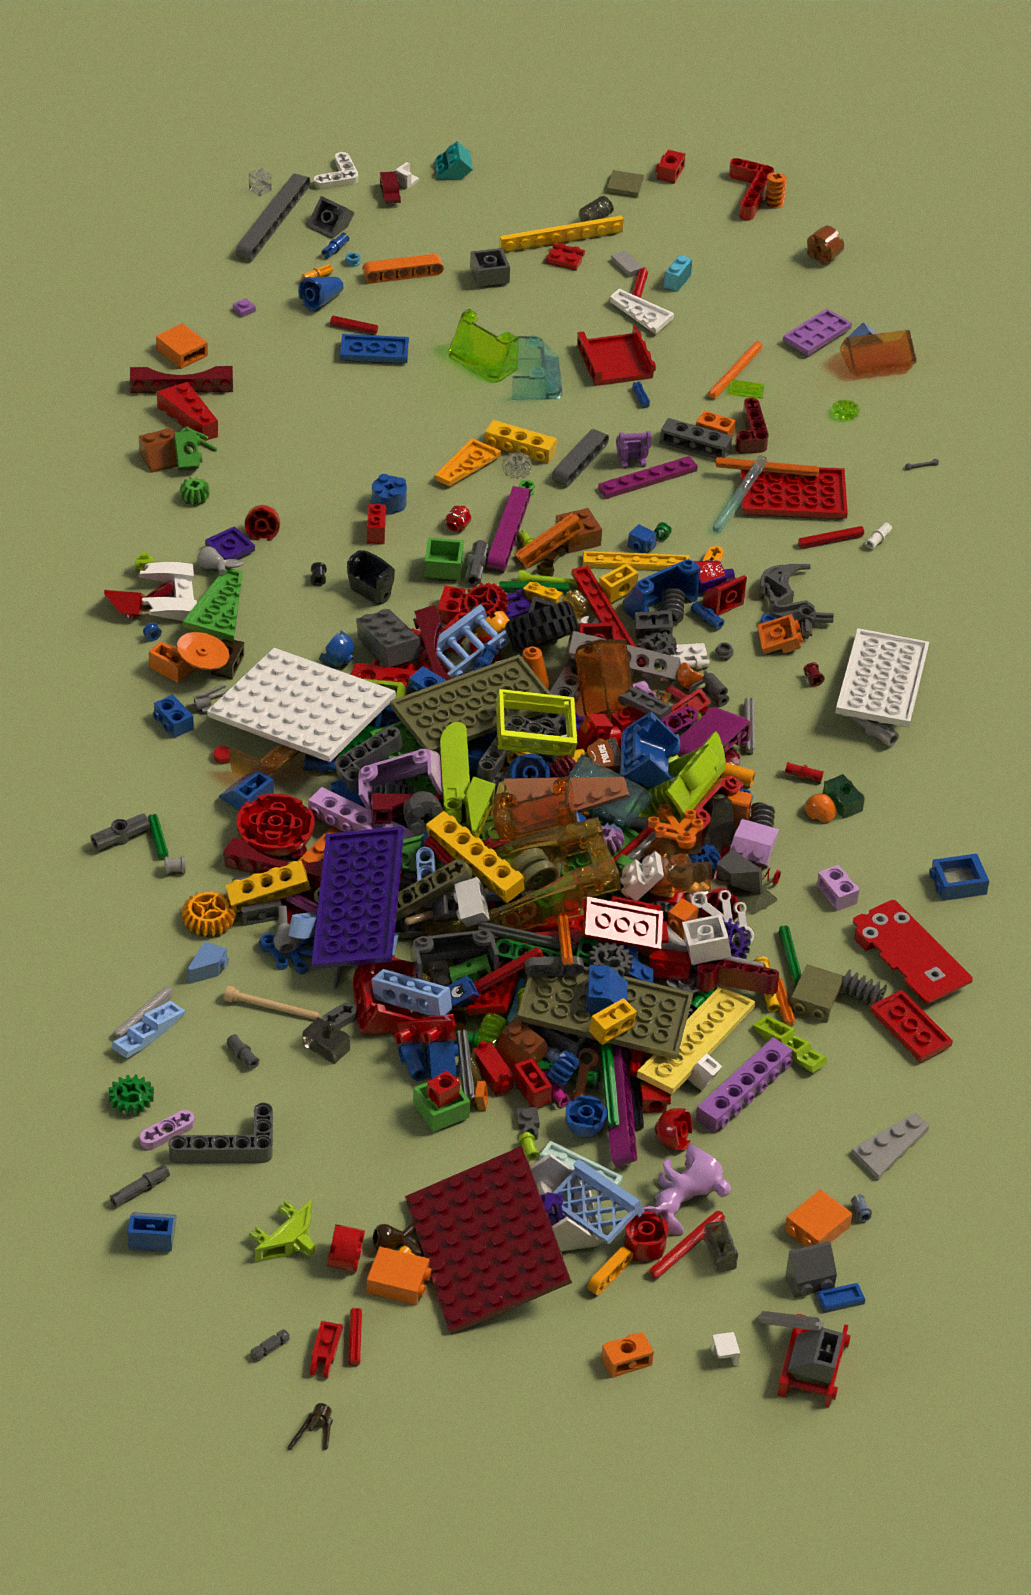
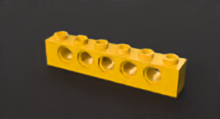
M443 811L426 824L428 837L432 836L455 860L460 859L470 866L472 874L506 903L525 890L523 875L519 871L512 869L505 859L499 858L492 848H487L480 838H475L467 827H462L454 816H449Z

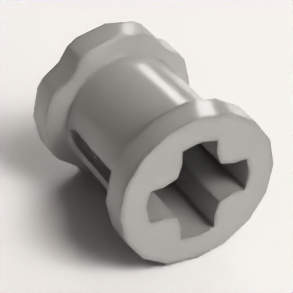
M185 856L174 859L164 857L166 875L169 872L185 873Z

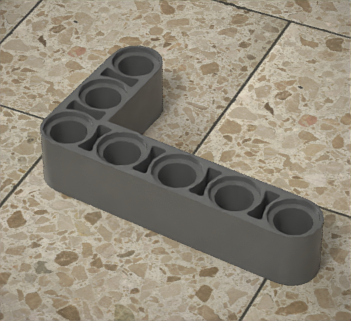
M519 715L511 716L505 723V730L560 736L558 731ZM497 736L480 759L476 778L492 782L507 761V755L511 751L498 749Z
M262 1102L254 1107V1135H176L171 1137L168 1142L169 1159L174 1163H266L270 1161L273 1156L272 1106Z

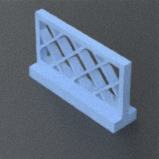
M578 1159L573 1164L575 1169L553 1193L567 1194L568 1201L562 1204L563 1213L610 1244L635 1215L640 1217L645 1210L639 1199ZM576 1178L582 1180V1186L571 1188V1183ZM595 1189L597 1191V1196L586 1198L587 1190ZM582 1191V1199L571 1201V1193ZM611 1200L612 1207L601 1208V1201ZM597 1202V1209L586 1210L587 1203ZM583 1204V1212H572V1206ZM626 1210L629 1212L624 1218L616 1219V1211ZM612 1212L613 1220L602 1221L601 1214ZM598 1215V1222L590 1224L587 1222V1216ZM613 1225V1230L608 1236L602 1233V1227Z

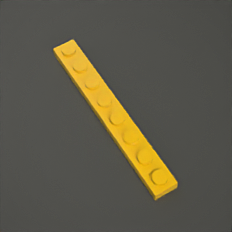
M620 215L500 236L499 248H502L505 253L554 243L623 232L624 219Z

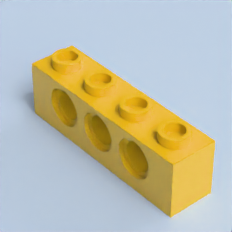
M493 420L485 431V444L500 450L549 464L556 453L557 438L496 420Z
M302 861L290 862L286 866L272 868L267 872L253 874L248 878L234 880L230 884H226L229 900L235 914L241 912V907L276 901L311 890ZM290 877L288 881H283L285 878ZM271 883L269 887H264L266 884Z

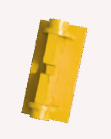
M529 582L523 588L526 599L531 601L533 597H537L557 604L560 602L558 599L563 595L557 589L541 586L537 582Z

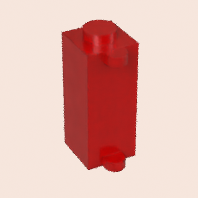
M485 1041L479 1042L478 1047L472 1049V1063L493 1094L496 1096L513 1089L514 1075L491 1042L486 1043Z

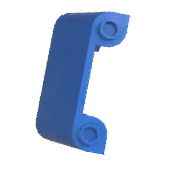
M686 559L639 580L624 598L622 603L623 611L635 621V612H650L648 607L662 601V592L666 588H675L683 591L685 598L690 603L698 600L701 567L694 561Z
M652 712L629 725L622 733L621 775L629 781L649 788H654L676 777H671L668 774V759L679 753L680 738Z

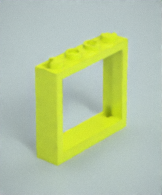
M499 689L496 701L498 749L574 757L577 746L574 697ZM504 708L563 714L566 716L567 737L507 731L504 724Z

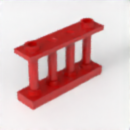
M844 1324L842 1332L844 1335L829 1387L797 1380L794 1376H791V1372H787L797 1334L811 1331L793 1328L777 1396L786 1398L787 1390L796 1388L827 1396L825 1407L829 1408L831 1399L836 1400L838 1392L835 1382L844 1347L848 1348L851 1335L847 1334L849 1325Z

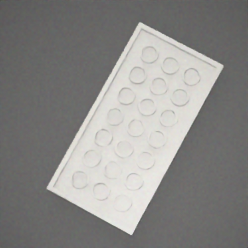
M858 628L835 713L843 716L857 717L862 720H873L899 727H909L929 642Z

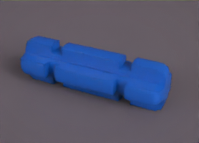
M634 382L632 389L641 406L649 407L650 399L641 382Z

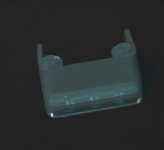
M509 336L508 360H541L542 367L531 369L529 376H513L512 400L559 399L562 396V382L558 355L538 336Z

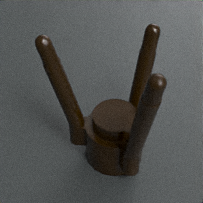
M324 1403L315 1405L313 1412L309 1414L305 1423L292 1439L288 1449L293 1448L308 1426V1430L312 1431L315 1426L323 1427L324 1425L326 1426L324 1449H328L330 1429L333 1419L330 1417L332 1410L328 1405Z

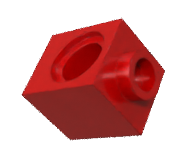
M448 1071L427 1081V1096L438 1108L459 1097L460 1082L457 1077L452 1076Z
M641 1084L640 1093L643 1113L666 1112L667 1105L671 1104V1094L652 1084Z

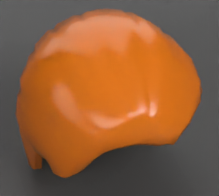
M684 662L678 667L676 678L682 687L689 689L694 683L703 679L704 675L695 672Z
M815 794L809 797L804 806V811L811 820L818 819L822 823H828L837 814L833 800L825 794Z

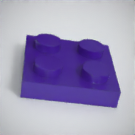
M235 526L205 539V545L215 548L224 560L238 559L255 551V545Z

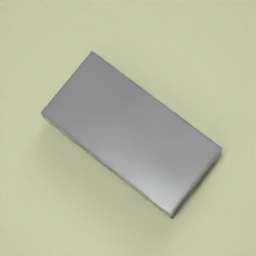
M625 250L611 255V260L629 277L638 274L640 268L643 269Z

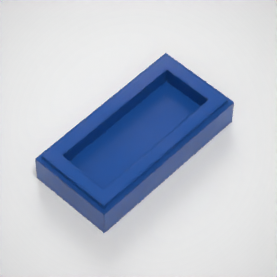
M858 1283L817 1292V1298L824 1313L863 1305L866 1300Z

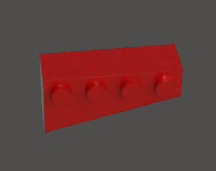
M188 382L157 391L158 409L166 411L170 418L174 417L177 419L178 424L181 426L189 427L208 436V439L201 438L204 441L218 437V420Z

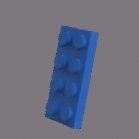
M342 334L340 360L407 363L409 337Z

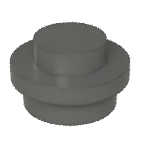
M722 642L716 647L715 654L721 659H728L733 656V648L729 643Z

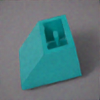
M458 141L451 144L446 151L436 157L437 179L462 180L473 171L470 151Z

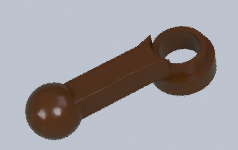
M585 1048L578 1053L579 1073L575 1092L570 1097L572 1102L577 1100L578 1096H586L585 1089L589 1070L594 1068L599 1060L597 1052L593 1049ZM585 1053H591L593 1057L590 1064H584L582 1061V1056Z

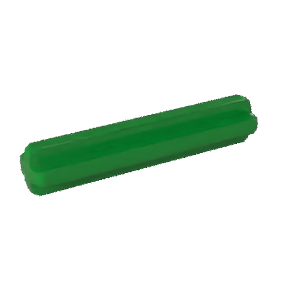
M150 814L148 821L158 858L162 860L164 857H169V852L158 815Z

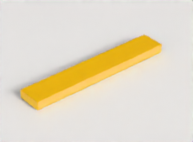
M583 551V566L588 565L590 568L617 569L627 563L635 570L661 571L683 560L690 559V555Z

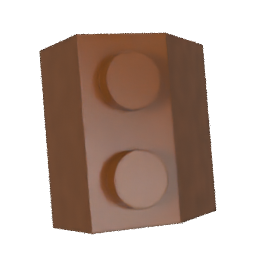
M172 428L139 436V452L151 473L177 467L174 431Z
M516 1017L501 1032L495 1049L513 1074L515 1064L531 1058L538 1063L549 1052L545 1040L523 1022L518 1021Z

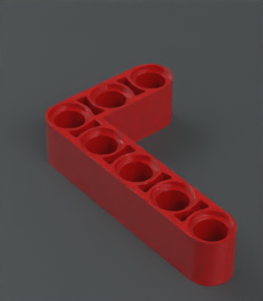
M733 158L730 160L729 177L751 183L741 201L739 215L742 220L750 221L756 215L766 196L767 175L774 173V168L757 162Z

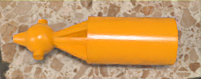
M726 763V769L720 777L734 776L744 786L751 787L756 771Z

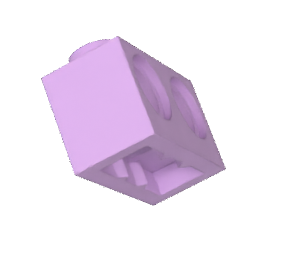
M839 865L818 872L817 887L837 911L857 904L859 888Z

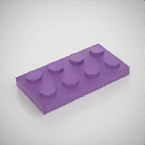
M825 309L785 334L783 341L809 356L850 330L852 323L833 311Z

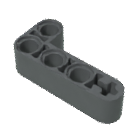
M393 726L387 727L335 760L337 775L351 792H359L358 774L364 766L380 762L402 748L403 743L399 729Z

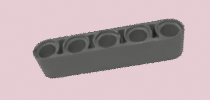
M591 429L555 467L552 473V480L570 486L606 447L609 435Z

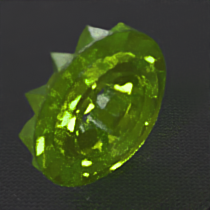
M839 400L832 407L834 416H839V419L845 418L846 420L857 417L860 410L859 406L850 400Z

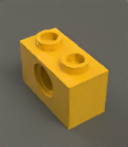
M626 563L599 578V584L610 603L631 591L638 582V572Z

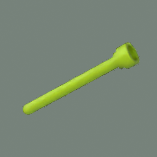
M519 570L518 581L570 583V586L578 587L574 579L530 575L525 570Z

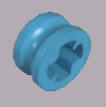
M353 252L346 254L345 263L347 266L356 267L360 264L359 254Z

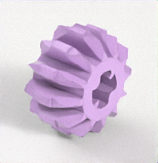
M607 823L605 826L599 825V829H593L594 833L591 835V842L595 852H599L600 855L606 853L609 856L610 853L616 854V850L622 849L625 839L620 827Z

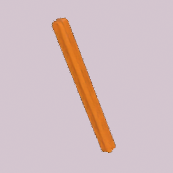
M755 341L709 390L708 397L716 399L759 353L763 344Z
M716 458L717 468L815 477L819 475L818 466Z
M565 914L563 916L559 915L557 923L562 964L572 965L573 956L568 916Z

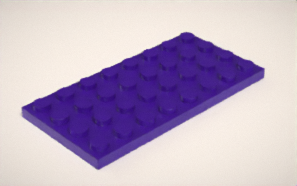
M402 826L326 834L312 966L314 969L392 962L404 829Z

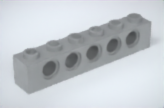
M575 631L570 634L565 655L569 656L573 661L585 660L593 666L601 664L605 665V668L609 670L621 669L625 674L634 675V673L641 674L642 678L652 679L653 677L659 679V682L666 684L676 679L680 661L678 657ZM584 645L590 647V654H586L583 651ZM601 650H606L609 654V657L603 658L601 656ZM619 654L626 657V663L620 662ZM636 660H643L644 667H639ZM655 663L661 665V672H658L654 669Z

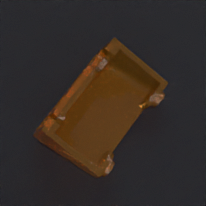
M569 776L556 779L553 783L554 793L519 802L515 795L509 792L494 795L493 825L499 839L509 841L508 844L503 846L504 849L517 851L569 838L578 832L573 787Z

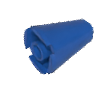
M307 277L299 283L300 300L303 299L305 303L303 305L307 309L317 310L343 291V282L339 277Z

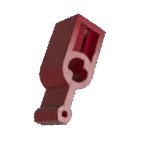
M396 171L380 172V188L385 204L401 203Z

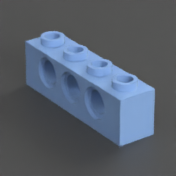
M382 969L372 978L375 1000L430 1016L445 1015L452 1009L449 987Z

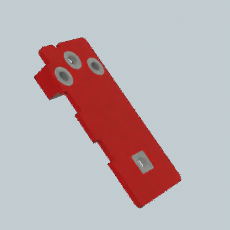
M889 900L870 909L869 914L862 913L853 918L852 923L857 927L854 940L865 951L875 947L880 952L879 957L893 971L897 969L905 977L904 982L925 1003L934 1002L972 983L973 977L896 900Z

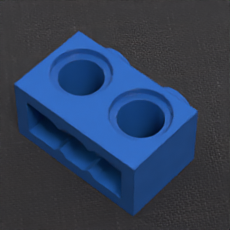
M173 694L154 703V719L160 722L165 731L174 738L194 730L193 715Z

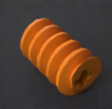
M770 173L767 175L765 201L770 208H781L785 202L787 177L780 173Z

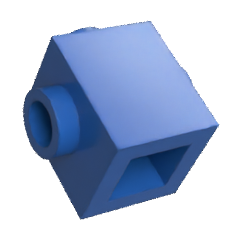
M640 524L629 532V548L646 554L655 548L657 544L656 532Z

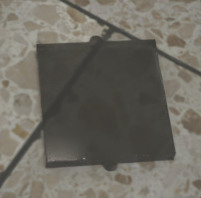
M763 887V892L752 893L741 888L731 892L733 896L738 898L739 902L745 903L747 910L752 915L762 909H767V906L777 901V898L765 887Z

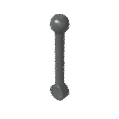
M933 459L930 462L917 464L907 463L905 468L910 470L913 467L926 465L937 466L939 460Z

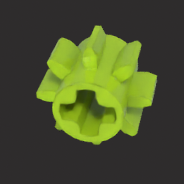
M139 552V557H135L136 570L145 571L146 563H154L153 556L148 555V552Z

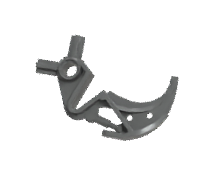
M810 564L776 565L766 569L761 576L759 593L760 598H763L765 590H767L770 613L780 618L792 614L794 620H798L802 636H805V639L813 635L812 627L815 625V622L833 623L834 613L816 612L815 606L807 600L793 603L794 591L790 588L789 577L795 571L810 569Z

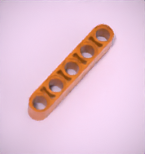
M427 254L370 261L363 265L362 270L367 282L379 283L439 275L443 272L444 266L439 255Z

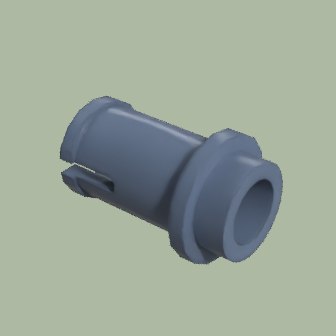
M858 1194L860 1201H858L855 1195L851 1199L856 1211L855 1216L861 1222H866L871 1219L872 1210L867 1207L863 1195Z

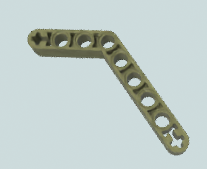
M460 859L454 860L398 892L396 922L455 889L456 883L471 879L473 872L470 866ZM447 877L446 881L441 884L442 879ZM320 887L314 893V899L317 903H319ZM429 887V891L423 894L424 890ZM412 897L411 902L406 904L407 900Z

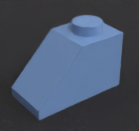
M204 942L188 967V982L195 983L219 976L222 969H226L229 962L227 948Z

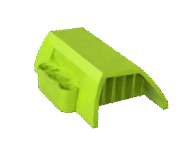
M716 731L713 732L702 747L682 757L678 755L670 757L668 759V774L671 777H676L654 788L644 786L623 813L646 818L657 817L659 806L669 804L673 809V816L678 822H681L684 819V812L686 810H693L726 769L724 748L719 734ZM660 820L662 823L669 824L668 821Z

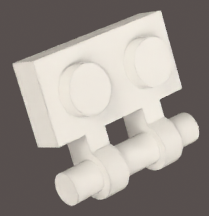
M704 643L677 644V650H674L675 654H670V656L680 658L679 666L681 663L686 662L690 668L702 669V667H709V659H707Z

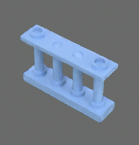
M481 604L439 636L437 657L449 671L447 674L452 678L473 670L477 664L476 658L480 657L485 648L484 644L471 632L480 625L493 638L486 644L497 650L504 648L510 642L506 630L498 634L486 621V611ZM464 636L478 649L470 656L457 643ZM449 647H452L464 660L456 667L442 653Z

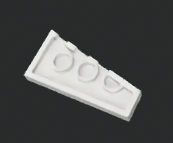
M618 289L610 296L612 304L655 335L674 319V313L624 290Z

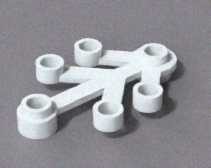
M722 890L718 893V899L722 902L723 914L707 902V897L704 893L695 892L691 895L690 903L704 909L711 916L721 914L725 919L724 922H728L729 918L732 919L731 893L728 890ZM723 892L727 893L726 900L722 899ZM696 896L700 897V903L698 904L694 901ZM737 902L734 904L733 910L738 914V928L745 927L744 932L749 933L748 940L752 943L754 932L747 926L745 914L747 907L745 903ZM739 904L743 906V910L741 912L737 910V906ZM733 935L732 941H736L738 944H740L737 937Z

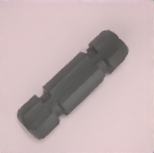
M282 1329L276 1333L277 1335H273L260 1343V1347L257 1345L251 1349L252 1358L258 1361L264 1357V1354L268 1355L280 1347V1343L284 1344L289 1341V1333Z

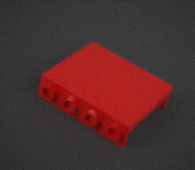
M633 325L632 333L587 339L584 331L577 333V347L595 386L653 378L656 364L655 361H652L651 353L647 350L646 342L642 340L641 331H638L636 325Z

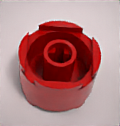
M645 1211L640 1217L635 1215L625 1226L624 1247L633 1252L632 1260L652 1261L663 1257L667 1245V1222L664 1218L657 1217L656 1213L651 1211Z
M335 1224L327 1266L357 1272L365 1230Z

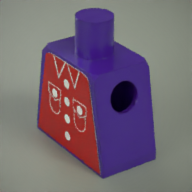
M718 560L694 561L701 567L698 590L700 597H703L704 591L735 578L733 568L724 569Z

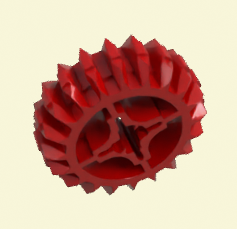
M480 582L479 586L474 585L473 589H468V593H464V598L461 599V608H464L461 612L469 613L472 611L473 606L476 608L481 604L486 611L487 617L492 619L496 616L494 613L498 611L505 613V611H508L509 601L506 592L495 583L491 585L487 582L483 585Z

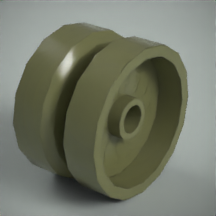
M531 848L524 851L510 863L511 868L519 871L524 877L525 890L521 892V895L527 899L532 898V892L540 893L550 889L558 878V870L549 861L544 851L539 848Z

